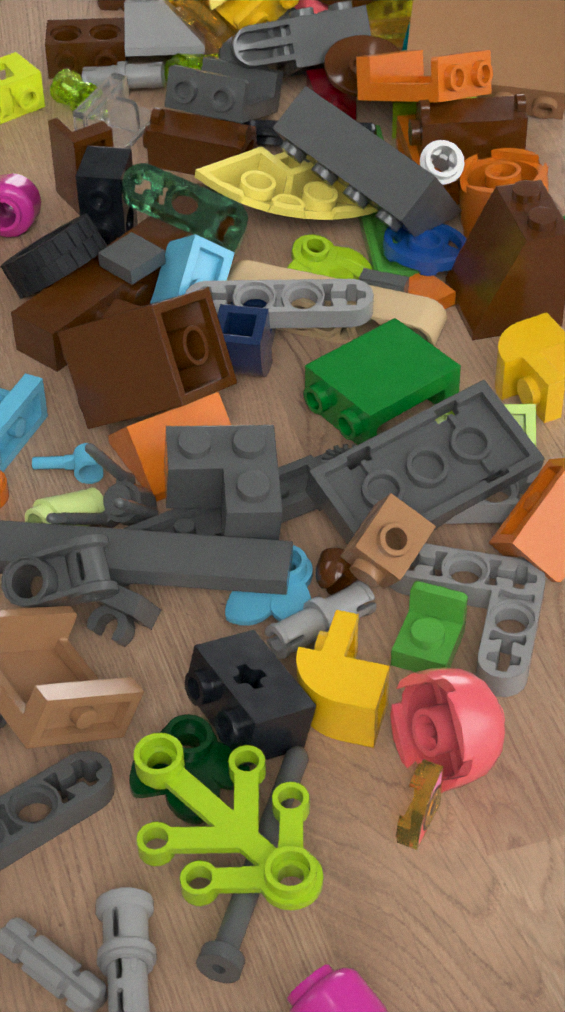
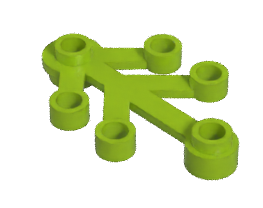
M153 733L145 736L137 743L134 749L136 774L140 781L154 789H168L209 825L205 827H170L163 822L147 823L138 831L136 837L140 859L150 866H162L170 862L175 854L241 853L255 865L215 868L211 863L202 860L187 864L180 873V886L182 896L189 904L194 906L208 905L217 898L218 894L262 893L265 899L274 907L283 910H299L309 906L319 897L323 888V870L319 861L309 851L304 849L303 821L307 819L310 812V797L308 790L302 784L285 782L277 786L273 791V815L280 822L278 848H276L259 833V784L263 782L266 776L265 756L259 748L251 745L240 746L233 750L229 756V775L234 783L233 811L185 769L183 747L177 738L167 733ZM246 762L257 765L251 771H242L237 768ZM161 763L169 765L162 769H152L153 766ZM287 799H296L301 802L296 808H285L281 805ZM153 839H163L167 842L159 849H150L146 846ZM291 876L297 877L302 881L300 884L292 886L280 883L284 878ZM196 878H206L210 881V884L202 889H195L189 886V883Z

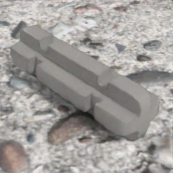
M12 918L5 927L0 929V953L15 964L22 962L21 969L58 999L66 997L68 1000L65 1005L74 1012H96L98 1008L104 1005L108 997L105 983L88 970L80 972L79 970L82 965L43 935L35 937L37 930L22 918Z

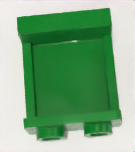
M393 318L306 364L303 395L307 406L313 413L322 416L336 427L344 438L352 440L359 445L376 436L380 425L428 399L436 405L459 393L461 365L402 322Z

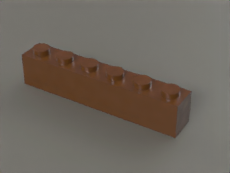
M198 182L114 240L107 247L133 232L164 249L165 252L170 241L195 234L227 248L241 238L239 202L221 195ZM97 255L11 312L16 350L57 372L60 371L67 363L63 357L62 346L57 332L101 319L115 298L141 307L150 304L161 267L131 285L100 267Z

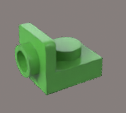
M414 581L410 589L409 611L391 650V666L413 672L430 668H450L465 633L468 596L463 592L446 587Z

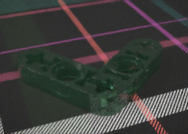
M140 163L128 168L122 180V193L124 200L130 207L235 252L232 260L233 263L245 238L248 225V214L243 205L150 164ZM143 180L151 182L150 189H145L143 194L135 192V185H141ZM164 188H168L164 204H159V195L163 196ZM179 196H189L196 201L198 208L195 212L184 215L175 211L172 207V202ZM227 216L233 217L235 219L234 226L231 225L228 228L222 243L216 239L219 234L220 221H224Z

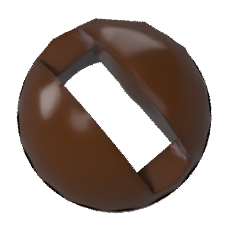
M327 548L323 550L316 566V582L322 589L326 588L330 595L358 581L349 569L351 564L340 557L344 551L341 548Z

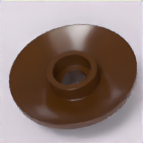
M355 35L346 37L333 44L327 51L324 71L328 80L338 90L358 97L356 57L400 50L391 42L375 36Z

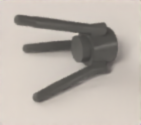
M88 443L85 446L86 453L116 479V484L109 487L105 492L103 498L105 510L102 513H49L46 520L50 524L104 525L114 528L119 523L131 526L158 515V511L156 509L155 496L147 488L136 484L134 474L123 470L94 444Z

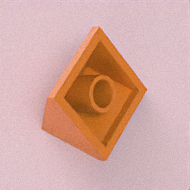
M216 392L187 405L171 409L122 428L108 435L109 444L131 473L135 475L137 481L142 487L147 488L153 493L157 502L166 498L164 476L166 426L231 425L220 394Z

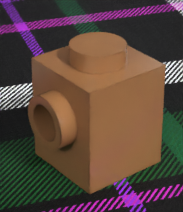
M390 493L373 506L340 557L351 564L349 568L351 573L361 582L371 587L381 586L385 589L403 578L436 526Z

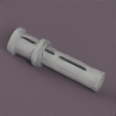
M127 887L112 889L101 894L96 899L95 914L98 920L102 922L103 945L97 951V965L108 981V1012H150L148 974L156 964L157 950L154 944L149 942L148 919L154 912V900L151 894L141 889Z

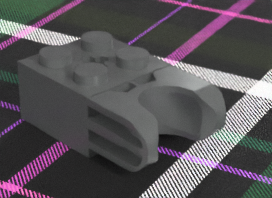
M352 1L338 2L329 5L328 10L314 14L313 7L302 8L289 12L290 16L277 21L245 26L221 45L218 57L236 61L241 67L246 69L265 67L284 71L283 78L305 75L306 70L323 69L326 53L333 44L350 36H371L366 5L353 7Z

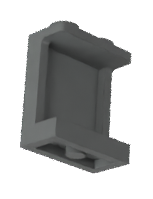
M212 56L203 57L202 70L172 65L169 67L164 107L236 123H244L278 112L284 71L265 67L246 69L241 67L236 61Z

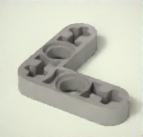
M425 543L410 565L415 567L414 571L407 570L403 578L390 587L398 593L410 596V589L414 581H421L463 592L468 596L467 606L488 609L478 651L476 676L482 679L497 697H510L518 694L525 688L528 681L544 597L545 573L535 568L525 559ZM435 569L441 570L440 576H435ZM460 571H468L474 573L479 579L472 583H460L455 581L451 575ZM490 578L496 579L495 585H489ZM515 584L525 585L524 589L515 588ZM503 620H516L522 623L526 629L518 633H508L501 630L497 624ZM500 652L511 654L510 666L507 672L497 670Z

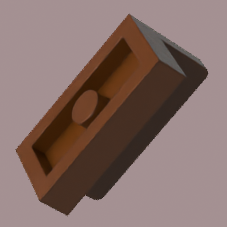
M56 117L48 120L56 191L80 215L76 173L87 146L114 148L112 128L104 121L72 132Z

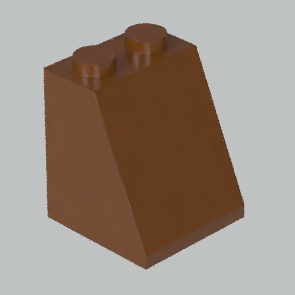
M522 180L515 184L496 186L456 257L452 270L445 277V284L456 291L455 307L472 341L501 336L511 325L546 312L559 326H562L565 305V219L541 180Z
M209 287L57 332L62 346L63 357L68 365L77 393L78 404L88 429L181 407L238 383Z

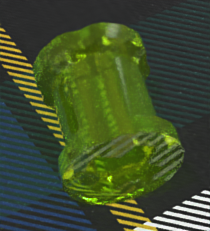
M69 69L60 71L54 76L50 86V95L53 100L69 105L72 113L81 119L92 117L102 104L103 96L101 89L91 82H83L81 75L76 71Z

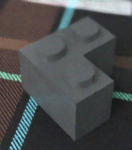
M274 425L166 426L164 454L166 509L220 508L222 536L279 540L283 510Z

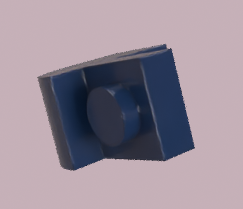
M261 299L248 300L243 306L233 305V302H230V305L220 304L217 316L235 374L267 377L272 365V344L276 328H270L269 309L263 308L267 303Z

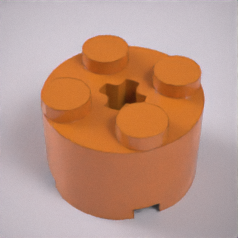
M519 148L492 149L490 158L479 161L478 154L467 158L464 161L463 172L458 178L459 205L461 209L460 221L463 226L464 236L468 238L496 186L515 184L522 180H541L549 192L548 165L546 162L544 165L540 164L539 155Z

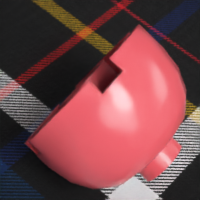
M447 667L430 668L414 672L400 680L396 689L405 687L402 693V700L391 705L390 718L393 740L405 767L408 769L416 761L431 780L419 784L426 790L433 791L442 772L441 789L438 788L436 792L443 793L465 786L486 775L502 753L505 736L504 712L488 685L471 672Z

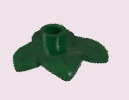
M184 714L173 718L160 733L174 736L180 741L182 746L193 747H183L185 769L218 798H220L221 789L234 790V783L229 775L228 759L232 753L229 746L218 742L215 732L205 719L192 714ZM133 761L129 776V787L133 797L149 798L165 795L168 807L178 818L195 825L204 822L168 789H154L141 782L136 774L135 762ZM161 763L153 766L152 769H162L169 765ZM241 764L237 767L242 771H250L249 766L244 767Z

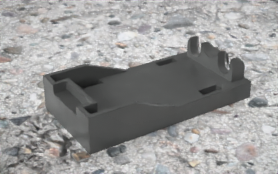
M482 380L309 470L305 491L318 510H323L348 545L373 506L390 493L436 526L434 530H436L455 515L541 469L545 458L488 383ZM450 411H453L455 416L453 414L448 415L447 420L440 424L435 421V419ZM499 474L502 476L489 484L487 483L488 480Z

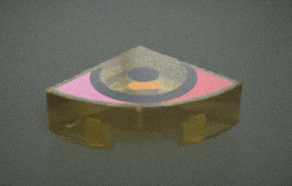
M424 759L421 763H418L409 787L414 788V797L405 815H400L398 819L397 843L415 850L418 849L441 803L443 766Z

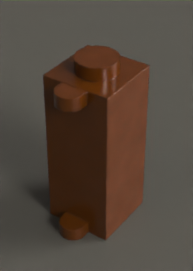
M516 94L515 96L466 98L445 102L419 100V102H416V119H409L408 122L410 146H417L420 157L423 149L431 142L446 140L454 143L461 150L464 160L475 154H478V159L490 158L491 150L498 148H519L525 150L528 127L525 94Z
M157 107L152 109L151 124H147L143 133V146L147 149L149 167L194 176L196 169L257 148L256 126Z

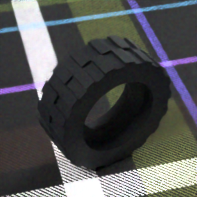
M88 213L33 242L6 260L0 267L20 299H23L52 285L83 266L89 260L96 257L98 252L105 249L107 245Z

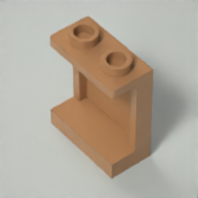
M71 606L0 609V714L26 749L124 738L145 692L133 677L99 679L69 642V635L77 618V613Z

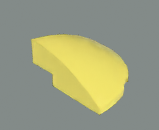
M262 146L196 169L195 178L221 195L249 207L282 216L315 220H339L378 212L370 204L365 209H362L343 194L346 187L338 181L333 186H330L320 179L311 170L314 166L312 162L307 163L303 160L300 164L285 152L273 155Z

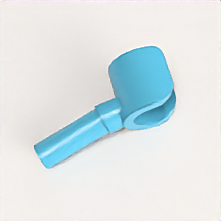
M88 443L78 445L71 455L32 458V468L34 470H74L75 478L85 484H93L103 478V467L85 451V446Z

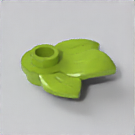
M315 234L303 235L295 240L291 250L293 261L287 267L338 279L359 280V276L364 268L372 269L369 261L359 252L347 247L334 246L327 238Z

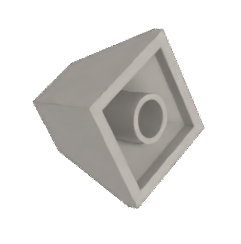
M125 0V56L205 54V35L168 0Z

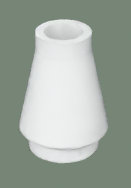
M437 140L431 142L423 149L420 155V166L436 176L442 185L454 182L460 177L464 169V157L461 150L454 143L446 140Z

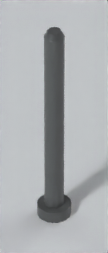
M293 746L286 751L259 822V833L276 848L279 842L280 822L273 815L272 794L275 788L282 783H301L309 761L307 751L301 746ZM287 799L281 805L285 808H291L294 799ZM246 858L243 866L255 865ZM260 893L232 894L215 941H208L202 945L196 961L199 971L209 979L220 983H234L240 979L246 962L240 947Z

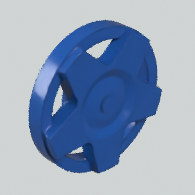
M444 223L431 230H426L416 237L402 227L397 233L387 228L383 240L384 255L390 262H397L408 268L418 270L420 275L436 276L437 272L452 270L455 259L463 247L466 238L458 230ZM453 242L458 247V249L449 246V243Z

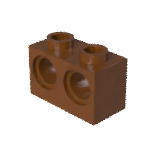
M124 17L47 20L45 50L49 79L82 78L83 67H104L117 65L118 61L128 62V56H125Z

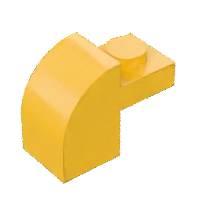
M547 312L519 321L508 327L501 334L498 341L495 390L499 398L504 400L519 395L523 404H536V415L543 423L561 418L565 391V331Z
M336 610L329 631L320 630L314 650L298 647L296 655V681L316 704L311 722L313 729L332 739L374 748L388 706L390 666L356 659L358 653L359 614Z

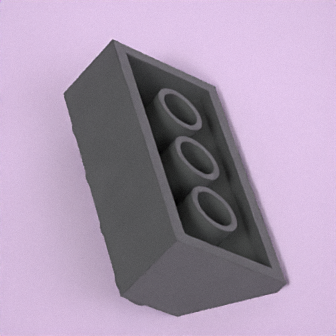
M307 86L302 89L272 128L284 140L280 148L300 164L305 158L314 164L311 169L312 172L328 185L333 186L336 181L346 187L343 194L360 208L365 209L368 204L379 211L375 217L395 233L402 227L416 237L426 230H431L457 217L461 211L460 207L436 176Z

